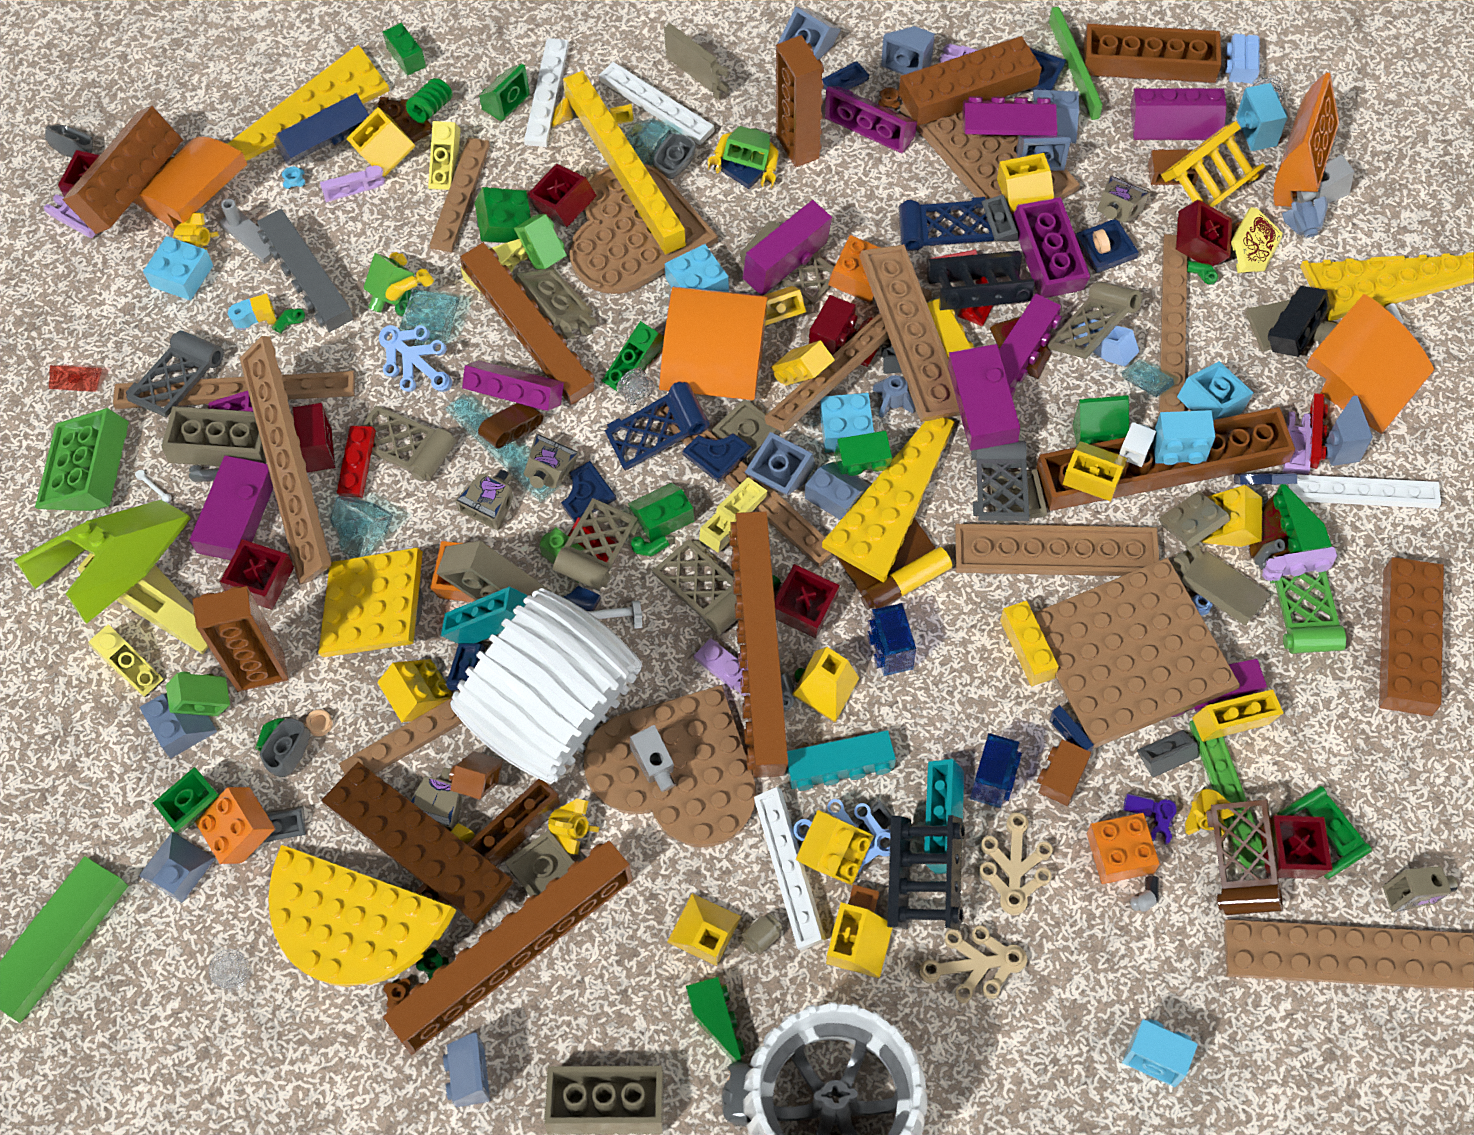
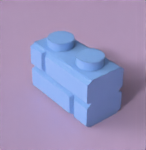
M1234 34L1231 43L1227 42L1225 56H1229V59L1226 61L1225 73H1229L1230 82L1254 84L1259 74V36Z

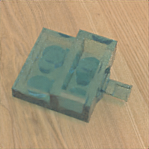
M413 289L399 326L400 331L414 330L415 327L422 325L430 332V336L426 340L427 342L440 340L447 345L454 327L453 319L459 305L458 297ZM424 330L419 332V337L424 335ZM416 339L413 346L424 345L425 341Z

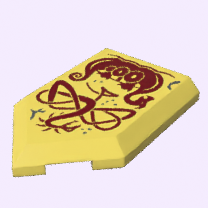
M1251 207L1248 209L1231 241L1233 251H1236L1238 264H1236L1238 273L1265 271L1283 236V233L1257 208Z

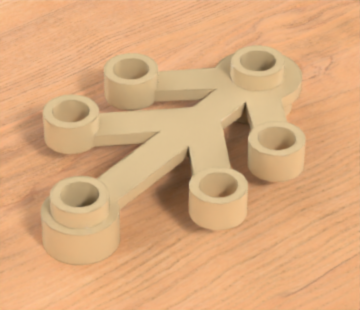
M1019 812L1009 815L1006 822V828L1011 833L1010 860L998 848L996 838L987 836L981 843V850L985 854L990 855L1009 876L1008 887L996 875L997 869L993 863L985 862L979 870L980 877L988 881L1001 895L1000 906L1004 912L1010 915H1019L1024 912L1028 904L1027 897L1041 886L1048 885L1052 877L1051 872L1047 868H1039L1035 872L1034 879L1020 888L1021 877L1042 860L1049 859L1053 848L1048 842H1040L1035 852L1021 862L1022 837L1028 828L1029 822L1027 817ZM1020 819L1023 824L1017 826L1013 823V820ZM986 842H992L994 848L988 849L985 847L984 844ZM1045 847L1049 853L1041 854L1039 848ZM990 868L993 874L986 875L983 869ZM1044 873L1048 879L1042 881L1038 878V874ZM1016 897L1019 903L1012 904L1009 898Z
M984 926L974 928L972 940L976 944H984L996 954L995 956H985L965 942L959 931L949 930L944 939L946 946L952 949L955 948L969 959L940 964L932 959L926 960L920 966L919 976L925 983L933 984L940 979L941 975L972 971L965 983L959 985L955 991L957 1001L967 1003L971 1000L973 990L987 970L1000 967L993 980L987 981L983 986L984 996L988 999H995L999 995L1000 987L1009 974L1018 973L1025 968L1027 955L1017 945L1005 947L991 937L988 929ZM981 931L985 934V938L978 939L975 933ZM954 935L958 938V942L951 943L948 937ZM1015 954L1018 957V961L1011 962L1008 956ZM933 966L936 969V973L928 974L926 967ZM989 985L994 986L996 993H988L986 987ZM962 989L967 990L969 996L962 998L959 995V991Z

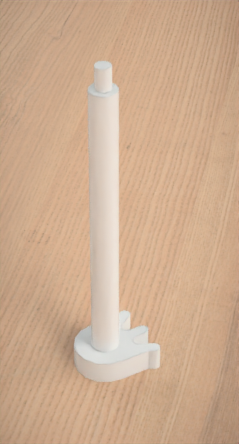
M639 600L632 601V607L587 611L597 619L633 616L634 629L642 628V612Z

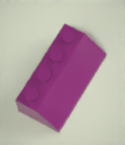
M837 86L827 87L825 119L901 154L904 153L916 135V121L856 95L852 91Z
M1134 88L1130 103L1133 140H1207L1225 126L1226 99L1224 88Z
M969 96V100H963L962 129L965 134L1057 136L1056 103L1051 101V98L1038 97L1037 101H1028L1027 97H1014V101H1005V97L999 96L992 97L991 100H982L983 97Z

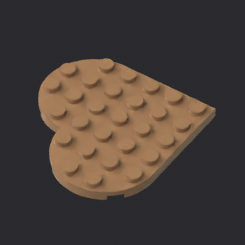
M643 164L683 225L686 246L666 255L664 254L608 166L595 174L589 181L597 196L584 209L588 222L575 233L569 253L575 275L583 284L593 290L609 294H620L636 290L665 273L664 263L703 244H706L709 248L718 242V236L667 177L652 166Z
M722 685L614 717L604 723L593 734L587 745L584 756V771L588 785L596 798L604 805L606 804L621 813L646 814L652 812L660 828L668 836L685 843V845L713 847L733 839L746 827L754 812L756 804L754 800L756 796L755 781L751 770H747L746 754ZM655 725L674 764L673 772L670 774L676 785L665 792H661L656 781L652 783L647 781L630 749V737ZM659 762L651 763L654 766L661 765Z

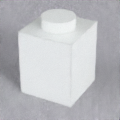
M1132 422L1119 455L1127 457V462L1142 467L1156 431L1147 425Z

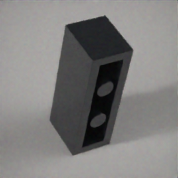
M1300 285L1296 293L1291 296L1285 310L1280 313L1274 327L1269 330L1268 341L1270 342L1272 352L1295 357L1301 355L1330 309L1327 290Z

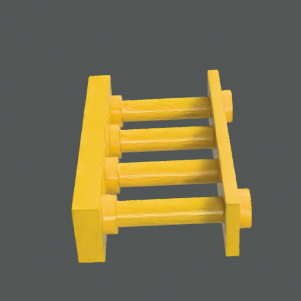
M1234 121L1218 130L1162 173L1161 176L1165 182L1172 179L1179 181L1192 202L1197 199L1203 201L1187 177L1188 172L1186 170L1190 167L1195 169L1213 197L1206 204L1214 207L1246 181L1250 183L1260 176L1258 172L1265 165L1261 163L1251 167L1234 140V133L1241 129L1238 122ZM1221 143L1227 145L1244 172L1237 179L1218 152L1220 150L1218 145ZM1205 155L1212 158L1228 183V186L1222 191L1219 190L1203 165L1204 160L1202 158Z

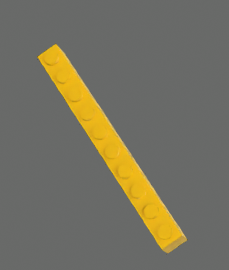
M582 70L563 78L565 97L568 98L571 107L664 254L666 255L686 246L683 225L584 71Z

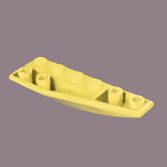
M90 553L79 565L77 570L80 574L93 560L95 555ZM156 565L153 566L144 578L116 600L199 653L204 654L209 648L196 628L193 605Z

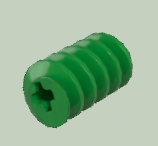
M439 78L430 79L407 100L406 109L413 120L424 123L453 98L452 90L445 81Z

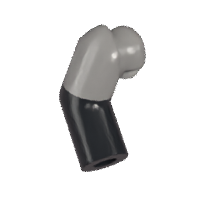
M1156 876L1145 877V891L1139 896L1131 898L1130 903L1133 910L1145 912L1158 903L1159 878Z

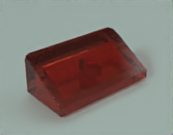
M50 365L49 389L96 392L102 369Z

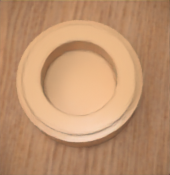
M1103 229L1095 231L1093 233V241L1097 251L1100 254L1109 252L1110 243L1106 232Z
M317 709L308 714L305 725L311 731L310 734L323 736L331 730L333 721L327 711Z

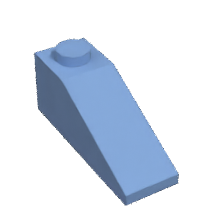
M1095 319L1089 320V321H1088V324L1093 323V322H1096V321H1099V320H1095ZM1085 322L1075 325L1072 329L1084 326ZM1117 325L1093 351V353L1105 361L1124 367L1140 352L1133 330ZM1103 327L1090 331V333L1093 334L1102 330ZM1087 332L1074 336V339L1087 336Z

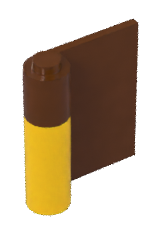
M915 518L911 526L909 525L904 542L897 552L896 560L891 566L887 580L884 583L834 555L861 594V601L867 610L871 609L874 612L952 568V561L947 552L942 547L935 548Z

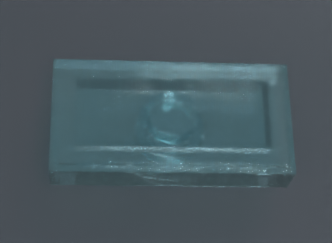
M1140 359L1122 371V377L1154 397H1158L1174 385L1172 377Z

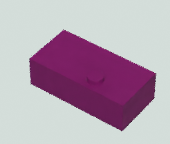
M1061 197L1017 205L1012 218L1018 232V241L1032 279L1035 281L1034 285L1037 294L1049 298L1084 290L1090 279V274Z
M812 199L746 253L742 279L761 296L765 295L801 264H807L812 255L827 244L833 217Z
M993 344L949 352L948 370L969 450L973 451L1018 442L1020 424L998 345Z
M224 455L189 540L197 554L231 561L242 539L249 542L253 541L274 489L267 464Z

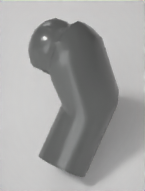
M193 465L189 469V478L193 482L214 481L219 469H203L199 465Z
M1277 539L1264 543L1254 557L1255 565H1258L1263 570L1271 554L1285 549L1284 541Z
M787 671L781 674L784 710H789L796 698L791 695L795 688Z

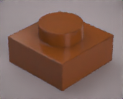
M853 884L848 904L868 909L875 913L880 891Z

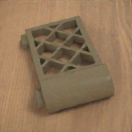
M769 221L740 252L743 265L745 264L746 253L780 226L778 223ZM815 253L810 259L813 261V266L801 267L800 265L790 273H798V282H790L786 277L779 282L786 288L794 286L800 289L804 305L806 306L809 303L814 306L831 287L828 285L830 279L819 280L818 271H828L832 274L834 266ZM815 272L816 280L803 281L802 273ZM817 286L818 292L812 297L805 292L804 287Z
M1095 282L1089 289V298L1058 332H1054L1050 336L1047 344L1048 348L1087 359L1127 313L1138 311L1142 303L1141 292L1136 289L1106 282ZM1091 307H1094V308H1098V309H1099V310H1096V311L1087 313V312L1090 310ZM1113 312L1116 313L1114 316H1111V317H1108V318H1105V317H1104V315H1107V314H1110V313H1113ZM1098 317H1101V319H1102V320H1099V321H1096V322H1093V323L1088 324V321H1089V320H1092V319H1095V318H1098ZM1085 322L1084 326L1072 329L1075 325ZM1103 327L1102 330L1093 334L1090 333V331ZM1087 332V336L1074 340V336ZM1071 338V341L1060 344L1062 340ZM1089 343L1084 350L1076 348L1077 346Z
M377 405L361 425H371L376 432L389 428L390 436L378 439L375 433L372 455L412 471L411 475L420 482L432 479L456 444L454 436L444 429H432ZM378 414L387 418V422L374 426L373 421ZM401 424L406 425V431L394 434L392 427ZM421 432L427 434L423 440L413 441L412 435ZM409 436L411 444L397 448L396 440ZM393 442L394 449L385 452L380 450L379 445ZM413 451V455L408 462L400 459V453Z
M592 498L567 543L559 551L552 570L598 591L602 587L607 588L612 574L609 573L629 535L634 537L640 527V524L637 523L638 518ZM595 508L604 512L605 516L595 518L592 511ZM622 520L629 523V525L618 528L615 521ZM609 522L612 530L601 531L598 524ZM593 526L596 533L585 535L583 527ZM616 536L619 543L608 545L605 537ZM599 539L602 546L592 548L589 541ZM583 542L586 550L579 551L572 548V545ZM606 552L609 558L608 562L597 559L595 554Z
M688 539L656 566L652 573L700 615L716 634L721 635L738 620L735 619L734 604H736V595H733L734 578L705 554L706 548L697 540L691 542ZM690 549L695 554V561H681V555ZM709 566L712 568V575L698 576V567ZM667 567H677V576H665L662 571ZM681 567H695V575L680 576ZM716 581H727L731 585L724 591H715ZM680 582H694V591H682L680 589ZM698 582H712V591H697ZM697 597H711V603L702 609L697 604Z

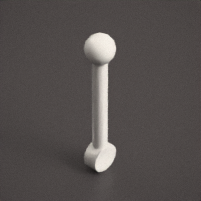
M138 470L135 473L136 478L143 480L162 497L163 501L167 503L171 501V495L165 494L146 477L143 470Z

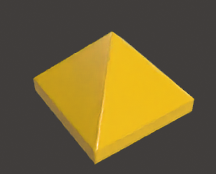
M563 98L556 106L551 123L552 126H557L573 119L568 98Z

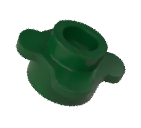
M430 948L421 960L417 961L416 968L418 971H423L427 974L430 980L433 977V973L443 965L448 966L450 962L448 958L442 957L436 948ZM432 962H435L434 967L430 966Z

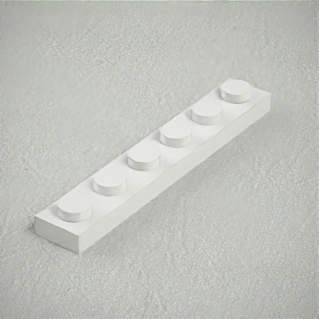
M547 38L524 138L525 145L547 147L569 47L568 40Z
M612 62L599 74L600 82L681 134L690 137L695 143L701 145L714 132V125L616 63Z
M1297 475L1298 484H1286L1302 502L1437 509L1441 505L1439 482Z
M775 787L755 796L754 800L797 948L805 950L826 941L804 864L795 860L799 847L782 789Z

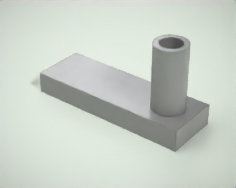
M233 199L223 200L221 207L226 217L219 221L220 226L266 264L273 257L268 249L270 245L268 242L264 244L257 233L260 228L237 209Z

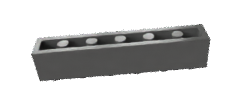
M282 208L258 220L257 223L260 230L257 233L264 244L268 242L270 245L268 249L274 260L279 259L282 263L280 268L286 277L291 276L293 279L291 284L298 294L300 292L303 294L304 297L302 299L308 310L313 309L316 313L314 318L320 327L325 326L330 333L354 320L350 307Z

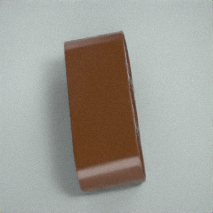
M516 403L485 419L479 426L478 434L493 447L500 449L536 429L535 426L538 427L542 423L544 415L534 407Z

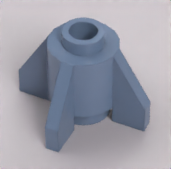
M1323 196L1313 200V202L1291 203L1292 209L1282 213L1284 222L1298 235H1304V238L1314 237L1322 229L1328 208L1327 199Z
M897 375L889 376L873 385V391L880 394L883 400L879 411L881 418L887 414L890 408H899L901 406L911 413L915 412L916 408L907 391L908 384L904 377Z

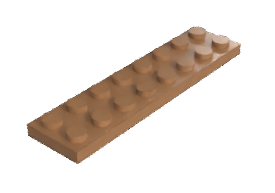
M905 245L862 250L859 255L903 376L907 381L920 422L960 415L948 370V358Z
M955 524L956 573L1124 576L1159 561L1157 527Z

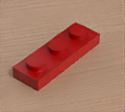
M1314 393L1310 404V428H1312V434L1310 438L1311 454L1309 461L1310 468L1314 469L1318 468L1320 460H1324L1326 455V446L1322 445V439L1326 438L1327 425L1323 424V418L1326 419L1328 404H1324V394Z
M350 426L337 488L339 496L363 498L376 433L373 426Z

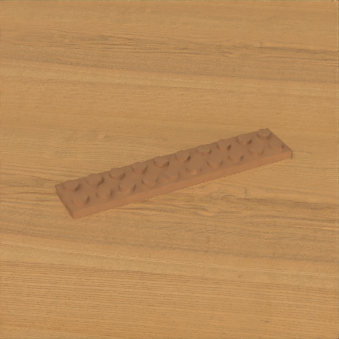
M261 336L240 357V362L300 585L311 582L331 566V556L327 551L324 530L321 528L318 508L312 495V485L308 480L306 472V462L302 457L300 440L296 435L294 418L288 405V395L284 390L281 379L282 373L277 364L276 350L272 345L270 336Z
M1243 920L1224 921L1227 977L1474 991V933Z

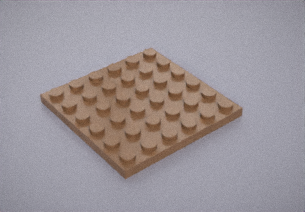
M1168 557L1033 613L1059 666L1055 677L1078 722L1082 725L1084 734L1094 744L1093 749L1239 689L1238 680Z

